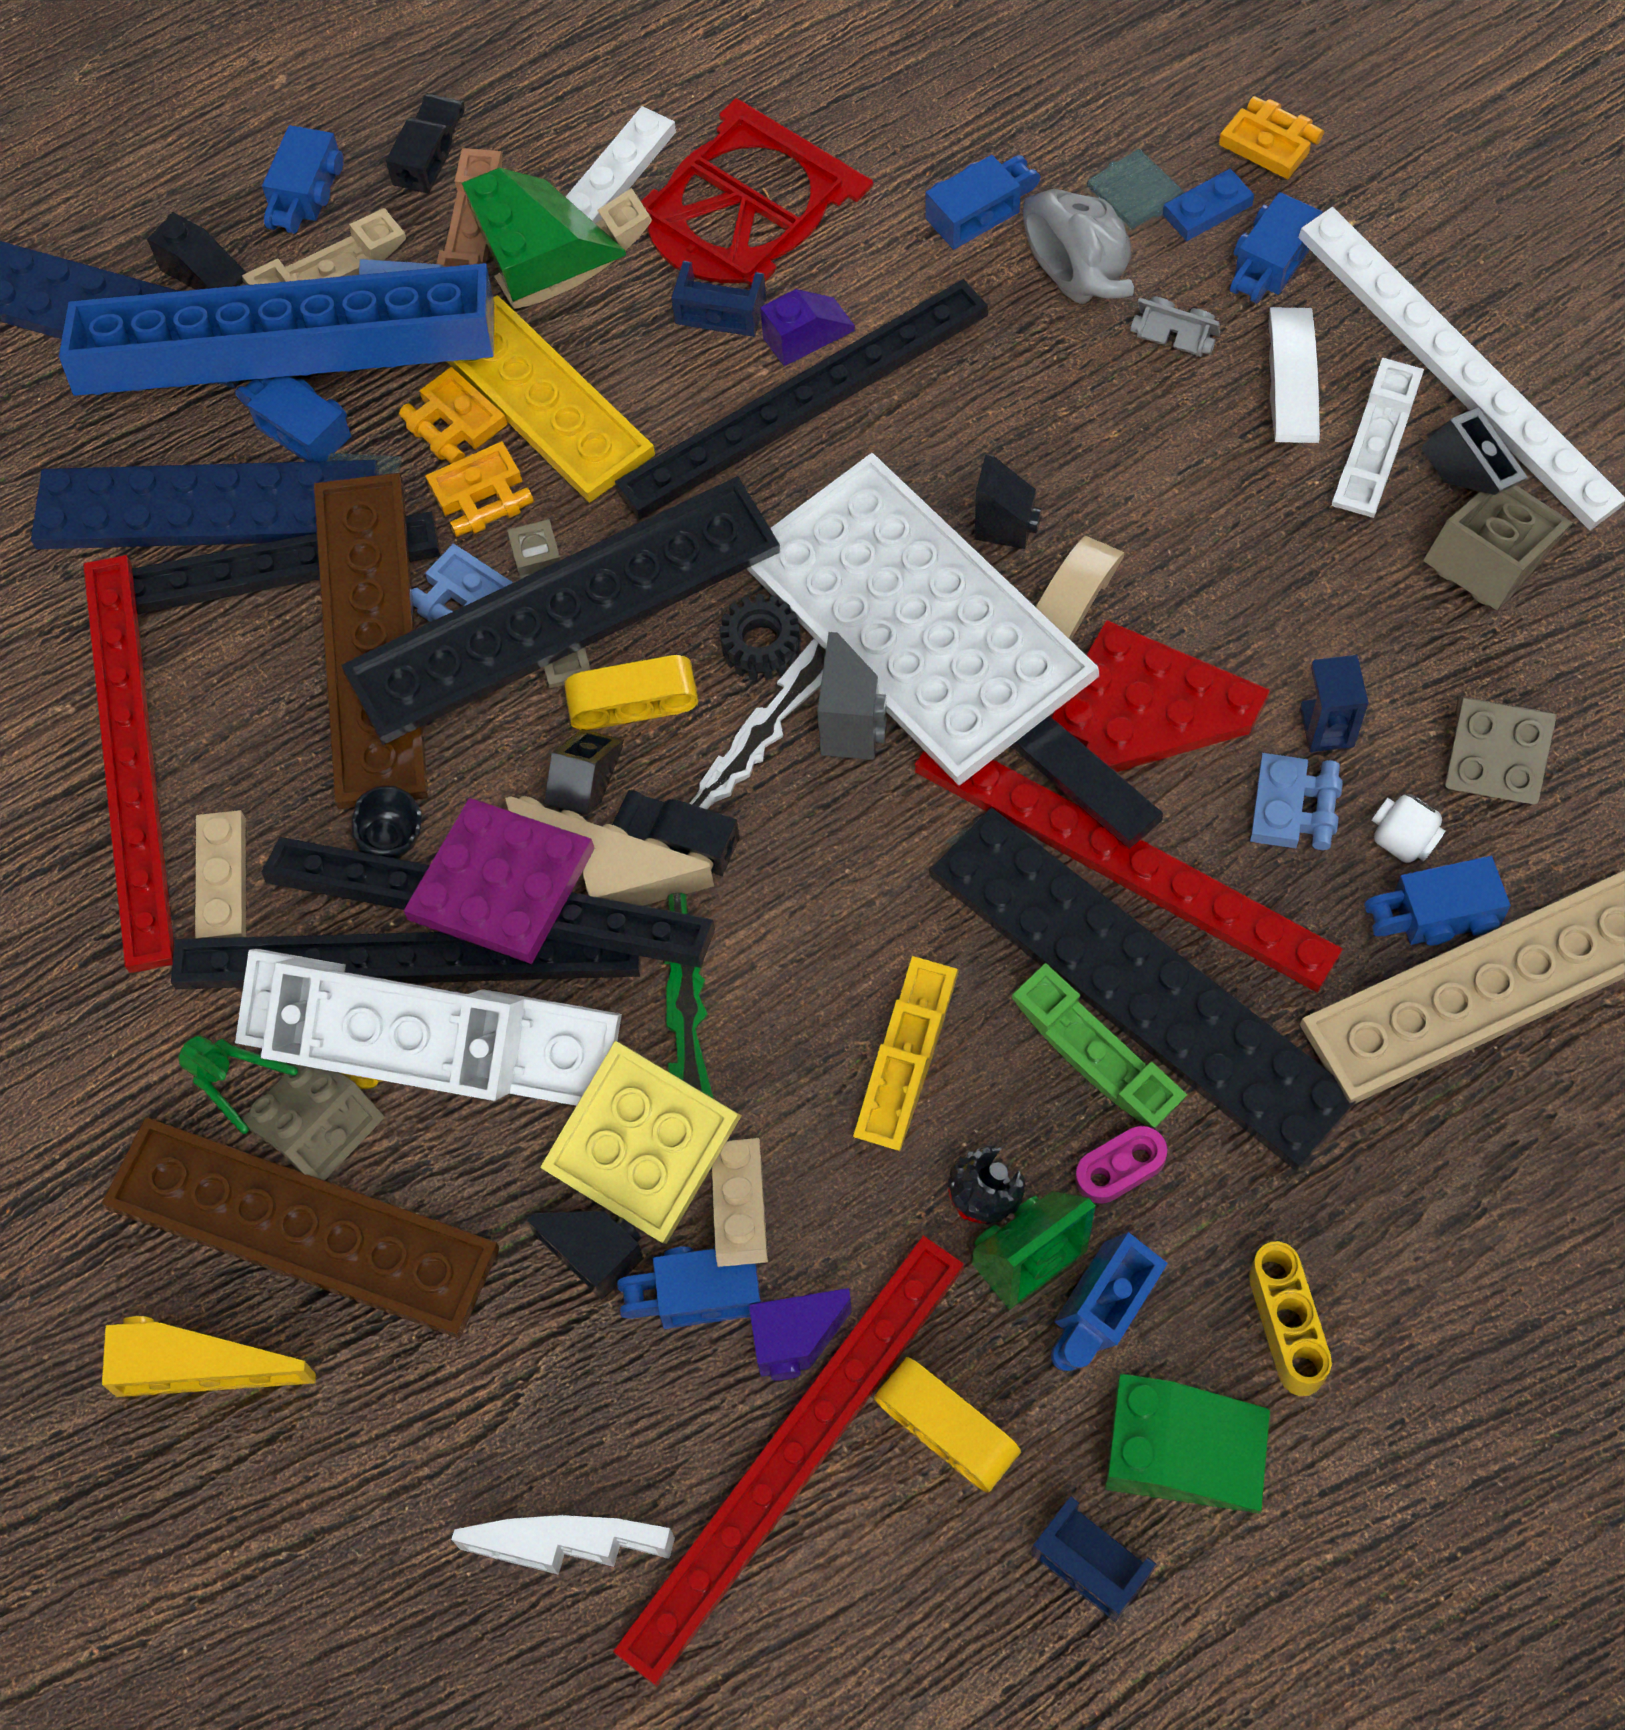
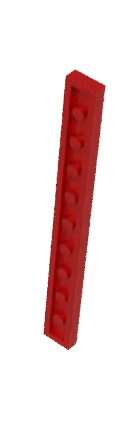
M124 555L83 563L124 962L125 968L130 973L172 965L174 939L132 563L128 556Z
M923 751L915 763V773L986 812L992 807L1026 834L1317 993L1341 956L1343 948L1151 844L1139 840L1129 849L1077 804L995 760L990 761L961 785H958L925 751Z
M924 1235L614 1649L613 1652L617 1657L655 1687L660 1684L964 1270V1263Z

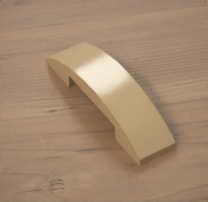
M630 188L597 210L602 220L595 224L626 251L646 230L652 219L633 189ZM612 262L514 302L500 273L494 277L512 307L516 309L543 302L568 291L592 278Z
M383 208L349 224L350 237L287 267H284L277 258L242 275V279L246 285L359 275L360 259L384 261L403 243L406 236L387 210Z
M1085 535L1066 557L1046 588L1036 608L1071 640L1101 589L1105 590L1124 558V552Z

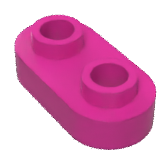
M1138 1126L1127 1130L1086 1154L1078 1163L1075 1182L1079 1193L1083 1197L1090 1198L1093 1203H1108L1157 1175L1164 1167L1167 1157V1144L1163 1136L1150 1127ZM1137 1150H1144L1149 1154L1150 1159L1146 1162H1139L1134 1159L1132 1153ZM1095 1174H1103L1108 1178L1109 1183L1105 1186H1097L1091 1181V1177Z

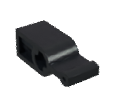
M429 93L425 94L416 117L411 116L406 120L386 159L392 185L427 194L430 193L449 155L452 145V133L459 119L464 114L465 106L463 101Z
M634 790L627 791L612 824L624 830L629 836L644 841L648 838L659 840L673 851L688 855V853L701 854L713 862L711 872L720 876L724 875L740 839L737 819L675 799H668L662 802L644 796Z

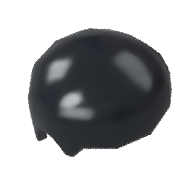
M376 786L362 794L356 801L351 821L352 839L355 840V845L363 853L399 859L413 849L421 831V809L410 793L396 786Z

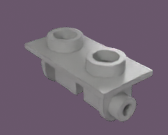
M1153 296L1150 301L1143 298L1138 299L1140 313L1143 316L1135 315L1131 325V331L1137 333V338L1166 346L1169 334L1172 331L1177 333L1173 344L1174 349L1202 357L1203 353L1212 354L1216 339L1211 338L1210 334L1218 337L1221 334L1220 323L1214 320L1215 316L1213 314L1196 308H1192L1190 313L1174 308L1175 304L1161 297Z

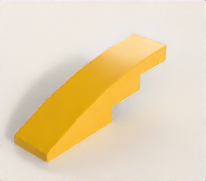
M912 956L900 998L896 1000L884 1043L880 1045L853 1135L854 1138L901 1151L959 973L957 968Z

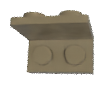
M1458 696L1455 714L1459 715L1445 787L1451 790L1533 805L1537 804L1557 714Z
M292 1064V1066L297 1067L298 1074L295 1076L285 1074L266 1095L261 1096L253 1103L250 1111L242 1120L247 1124L250 1131L280 1151L299 1172L325 1181L385 1117L361 1089L341 1073Z

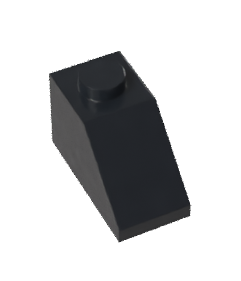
M174 212L147 239L160 271L195 290L240 286L243 283L242 275L246 274V271L204 228Z
M1479 407L1450 419L1421 447L1443 481L1448 484L1496 495L1524 482L1528 478Z
M985 455L976 488L974 540L1026 549L1029 533L1037 534L1041 520L1042 508L1035 507L1036 489L995 456Z
M581 729L554 750L551 755L544 804L558 807L560 813L563 810H569L580 816L588 815L603 800L622 751L624 739Z
M605 1211L534 1213L527 1220L534 1236L601 1300L617 1286L619 1279L626 1277L644 1259L638 1244L642 1238L636 1229L622 1217L615 1222Z

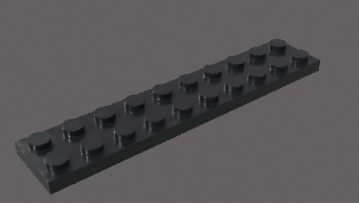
M736 476L342 664L341 667L382 745L780 553V544L740 478Z
M992 807L930 869V877L1040 966H1043L1045 963L1048 964L1080 994L1081 999L1296 1172L1357 1104L1355 1103L1356 1101L1348 1102L1330 1072Z

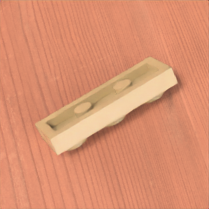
M241 810L196 815L195 939L246 937V818Z
M760 1139L727 1141L712 1166L717 1266L768 1262Z

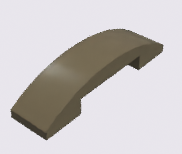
M550 519L507 530L520 579L560 561ZM585 647L544 667L549 688L564 685L565 680L575 673L591 670Z

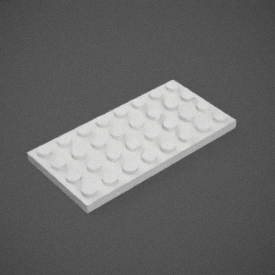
M873 453L866 456L770 529L780 544V553L747 568L772 596L779 598L781 605L784 602L790 605L791 613L795 611L798 622L825 650L828 633H839L878 676L879 694H886V712L958 785L965 782L1099 677V668L1089 657Z

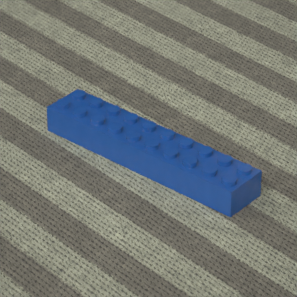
M487 263L70 301L68 302L59 358L73 396L100 395L103 393L132 390L142 391L164 387H185L197 384L227 383L230 381L269 379L294 375L307 376L316 373L338 371L350 372L359 369L381 367L393 368L403 365L435 364L457 360H477L494 357V299Z

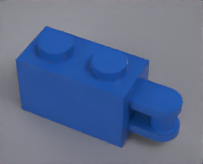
M288 126L262 184L268 202L264 215V224L267 229L275 230L277 227H282L288 233L295 234L303 219L317 220L322 206H326L329 201L330 187L336 175L341 173L343 168V153L338 149L334 133Z
M990 155L979 162L968 165L963 171L953 177L936 183L925 192L926 220L948 245L955 250L1020 213V197L1032 191L1038 185L1041 176L1036 170L1028 169L1027 160L1022 155L1015 156L1003 164L993 155Z
M1281 192L1276 195L1269 206L1264 204L1255 218L1254 228L1250 234L1244 232L1241 235L1234 249V256L1238 257L1230 292L1234 294L1239 292L1251 296L1250 301L1256 304L1259 303L1267 290L1279 295L1310 251L1298 238L1301 228L1321 215L1323 211Z
M290 376L275 377L273 380L270 378L252 379L246 387L239 386L235 390L238 399L249 408L257 429L305 462L327 461L351 437L346 422L347 414L336 401L332 399L326 401L318 396L314 389L303 379L296 381Z
M1492 855L1401 875L1394 892L1374 896L1364 903L1366 912L1373 915L1375 924L1372 926V930L1375 936L1381 937L1406 932L1410 945L1426 942L1427 945L1431 946L1445 943L1459 934L1472 932L1473 935H1485L1496 930L1502 924L1511 906ZM1398 909L1400 915L1393 917L1391 910Z
M1129 1232L1103 1243L1054 1320L1064 1330L1051 1351V1359L1057 1369L1068 1372L1076 1368L1085 1367L1092 1361L1097 1351L1118 1345L1168 1263Z
M715 1245L713 1246L714 1249L695 1252L691 1247L669 1249L664 1252V1256L653 1257L655 1273L627 1276L617 1281L618 1290L623 1292L624 1305L620 1307V1315L622 1318L627 1319L659 1315L664 1329L751 1317L749 1305L761 1303L757 1265L754 1263L718 1267ZM643 1290H657V1299L644 1301Z

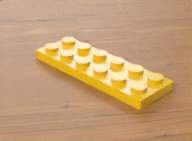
M496 295L493 297L494 357L446 362L505 415L506 421L570 485L591 503L613 487L617 479L654 457V445L506 302Z

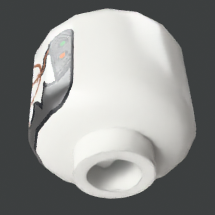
M1404 794L1396 802L1387 798L1371 820L1379 825L1374 833L1375 842L1405 863H1410L1417 858L1424 861L1445 833V830L1440 828L1442 823L1441 814L1412 794Z

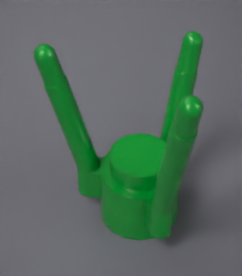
M204 1036L191 1038L180 1051V1066L194 1076L193 1083L204 1090L242 1134L248 1133L249 1128L212 1084L213 1082L226 1079V1073L230 1065L228 1057H235L292 1076L298 1074V1069L295 1066L280 1061L263 1059L260 1054L235 1047L224 1039L213 1043Z

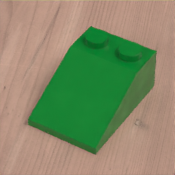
M1051 1191L1040 1200L1037 1196H1033L1019 1206L1017 1212L1013 1214L1016 1217L1001 1229L998 1225L990 1227L976 1239L972 1265L1008 1310H1011L1087 1252L1096 1205L1090 1198Z
M1120 1374L1115 1392L1105 1490L1260 1514L1262 1512L1270 1409L1173 1381Z

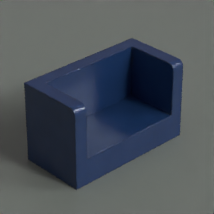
M683 261L671 298L675 324L755 337L761 318L760 307L766 301L764 273L755 272L750 290L695 282L692 262Z
M1358 655L1315 659L1312 662L1311 671L1317 699L1304 700L1300 706L1309 752L1355 747L1369 703Z
M1071 1496L1033 1544L1031 1555L1112 1621L1116 1622L1151 1576L1156 1563L1149 1557L1143 1563L1078 1511L1079 1502Z

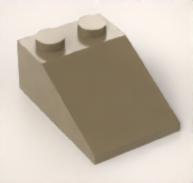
M1517 485L1496 495L1479 492L1447 520L1423 561L1432 566L1442 578L1454 581L1469 591L1479 603L1489 605L1498 610L1516 593L1568 531L1573 522Z

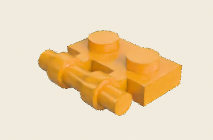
M1253 96L1248 103L1247 110L1241 108L1220 133L1219 145L1289 179L1309 154L1311 143L1319 144L1324 135V130L1313 125V120L1302 114L1297 117L1282 110L1281 104L1272 99L1264 101Z
M452 366L419 390L422 401L425 403L417 410L412 404L407 403L399 411V416L406 422V428L415 437L425 439L430 444L431 452L440 460L446 459L450 464L465 458V454L457 447L462 441L465 440L476 450L507 426L505 415ZM440 418L449 425L442 432L433 425Z
M503 441L425 475L428 486L444 515L447 516L460 509L464 515L449 522L456 538L470 531L473 534L486 529V524L503 516H507L508 519L521 513V508L534 503L533 496L528 487L512 493L509 487L521 483L522 478ZM496 494L499 500L477 509L474 503Z

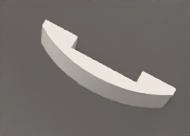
M1382 358L1365 412L1331 506L1374 518L1424 369Z

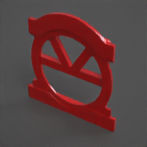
M735 98L719 114L720 120L723 121L717 127L719 134L713 140L700 146L688 155L673 172L668 184L660 191L653 189L641 200V203L652 219L647 227V231L653 246L670 265L680 271L683 261L692 262L693 274L697 279L716 283H746L751 286L755 272L764 273L766 282L777 269L776 264L772 260L792 251L812 234L821 222L828 204L833 203L840 206L847 198L858 202L873 187V180L738 98ZM751 147L768 148L790 156L801 165L810 182V199L805 212L800 217H797L709 161L724 153ZM694 175H698L725 192L686 206L682 204L685 189ZM740 203L733 240L729 248L716 246L704 241L686 223L689 219ZM755 211L786 230L779 238L755 247L748 246Z

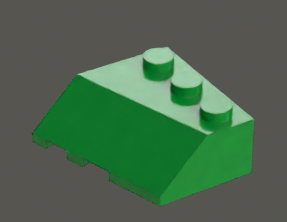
M499 167L462 182L473 217L513 302L626 256L624 248L545 179Z

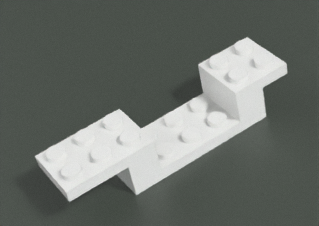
M250 949L235 1039L237 1044L262 1048L261 1058L492 1101H496L508 1094H515L577 1106L614 1041H618L622 1014L485 989L470 994L346 973L345 964L261 949Z

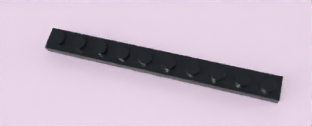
M962 279L615 481L616 491L640 520L987 317L988 305Z
M279 837L261 872L265 882L269 884L404 910L430 865ZM571 892L546 938L701 968L715 933L713 919Z
M443 932L175 939L171 984L175 989L243 988L250 949H261L345 964L346 973L402 983L640 977L641 956L546 938L533 963L530 964Z

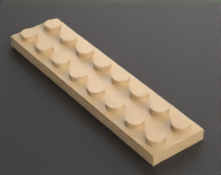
M1625 870L1302 1018L1300 1027L1325 1069L1334 1076L1348 1102L1356 1101L1355 1103H1358L1624 979Z

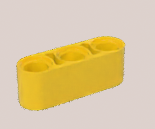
M671 655L582 671L569 676L564 683L570 724L579 730H593L681 714L690 711L698 704L692 663L689 658L681 655Z
M1280 1241L1269 1242L1257 1251L1249 1272L1251 1289L1281 1383L1292 1394L1309 1396L1316 1393L1326 1380L1332 1366L1331 1354L1298 1254L1286 1243ZM1267 1262L1280 1264L1285 1269L1287 1277L1283 1279L1270 1278L1262 1269V1264ZM1283 1309L1294 1311L1302 1320V1325L1297 1328L1283 1325L1277 1317V1312ZM1296 1358L1309 1359L1315 1364L1318 1375L1314 1377L1300 1375L1295 1371L1292 1360Z
M909 1357L904 1359L873 1396L877 1404L887 1414L972 1484L986 1493L993 1489L1021 1454V1449L1006 1433L926 1368Z

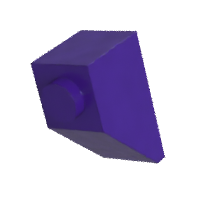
M795 289L760 307L763 339L783 366L855 331V325L834 297Z
M849 1288L749 1305L757 1363L761 1377L770 1375L771 1380H789L800 1376V1370L810 1369L852 1312Z

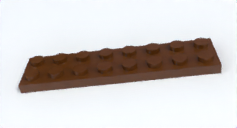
M392 473L314 483L335 803L338 809L353 808L356 805L357 799L362 794L376 786H396L410 793L414 800L429 798L423 726L382 745L341 667L342 664L415 630L404 487L401 474Z
M145 1117L101 1203L111 1212L458 1339L463 1334L500 1249L497 1242L310 1175H305L296 1170Z

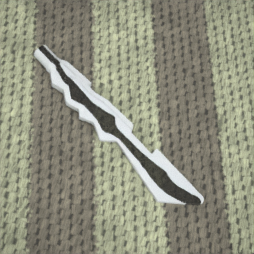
M815 638L778 680L777 685L784 688L767 708H756L736 734L727 754L724 757L718 755L700 782V790L689 804L708 810L715 802L731 796L735 784L751 776L754 764L763 762L765 747L783 737L780 721L821 687L826 650Z

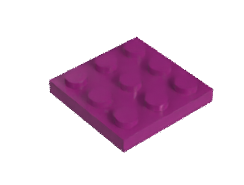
M469 798L404 909V913L409 921L532 964L595 849L591 838Z

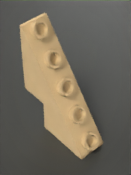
M512 796L505 798L510 812L592 839L595 849L578 879L585 880L589 896L644 906L666 900L668 895L672 893L674 897L680 896V893L688 894L714 887L711 872L713 862L701 854L688 853V855L671 850L665 843L659 840L648 838L644 841L629 836L617 826L605 824L602 827L587 822L575 812L563 810L560 813L545 808L539 801L527 796H521L519 799Z

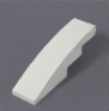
M1270 307L1268 319L1271 342L1269 354L1271 372L1270 402L1275 442L1319 443L1318 368L1312 308Z
M558 1515L505 1519L454 1529L451 1540L460 1550L559 1575L564 1554L614 1567L619 1547L621 1546L669 1559L675 1537L670 1528L617 1518Z

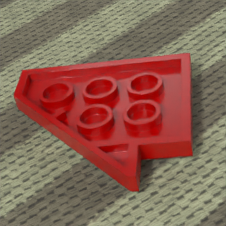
M1106 620L1087 654V657L1098 666L1099 677L1058 708L1052 718L1115 772H1120L1250 734L1269 698L1270 689Z

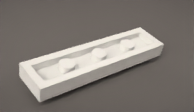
M641 106L568 193L566 198L594 223L602 220L597 210L630 189L676 133L675 121Z

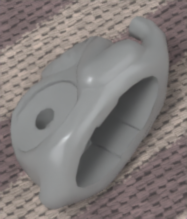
M1049 189L1025 198L1023 220L1031 252L1064 295L1079 304H1086L1093 296L1106 299H1120L1133 295L1134 285L1132 280L1125 279L1119 281L1120 276L1124 273L1131 259L1130 238L1125 231L1122 219L1118 217L1110 203L1105 199L1079 195L1060 189Z

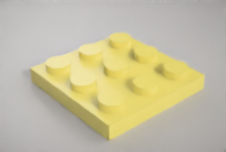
M614 1041L540 1168L619 1217L624 1218L661 1243L667 1244L742 1115L620 1042Z

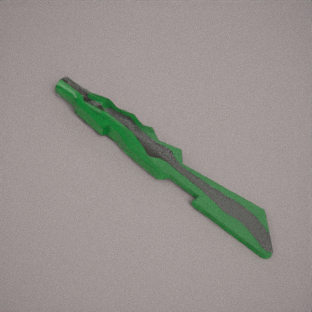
M672 893L668 895L669 911L688 914L686 894ZM664 961V964H670L671 966L666 987L667 1029L676 1033L678 1063H668L669 1072L713 1098L696 1028L708 1016L699 997L706 983L705 979L700 975L702 966L698 968Z

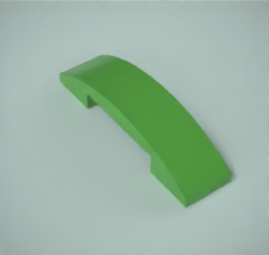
M1045 963L1012 995V999L1044 1038L1083 1077L1129 1115L1145 1126L1155 1129L1186 1098L1187 1094L1152 1061L1146 1065L1078 1002L1080 994Z

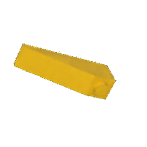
M127 1317L123 1319V1324L106 1325L102 1385L116 1397L316 1383V1373L303 1360L154 1322L149 1317Z

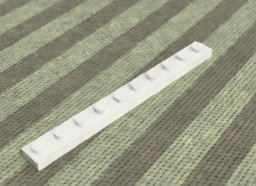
M1331 207L1301 228L1298 238L1469 410L1477 407L1481 409L1506 447L1589 531L1622 507L1625 497L1334 207Z

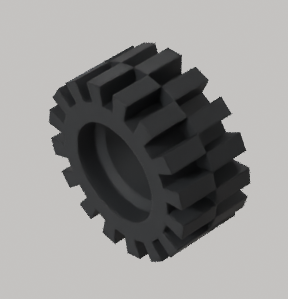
M756 594L757 602L751 603L749 596L741 598V608L734 602L729 607L730 615L724 613L721 619L720 639L723 657H726V663L730 669L735 666L736 674L741 677L748 670L750 680L757 681L758 673H764L765 680L773 679L772 671L776 670L779 676L783 675L786 672V664L791 666L796 660V655H800L801 638L798 617L795 611L791 613L790 605L787 602H784L779 607L778 597L771 595L769 602H765L764 594ZM761 627L772 629L778 635L776 641L766 647H752L743 640L747 632Z

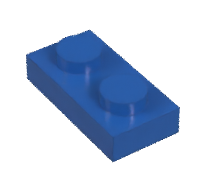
M1228 169L1165 203L1163 216L1187 242L1253 206L1254 194L1231 169Z

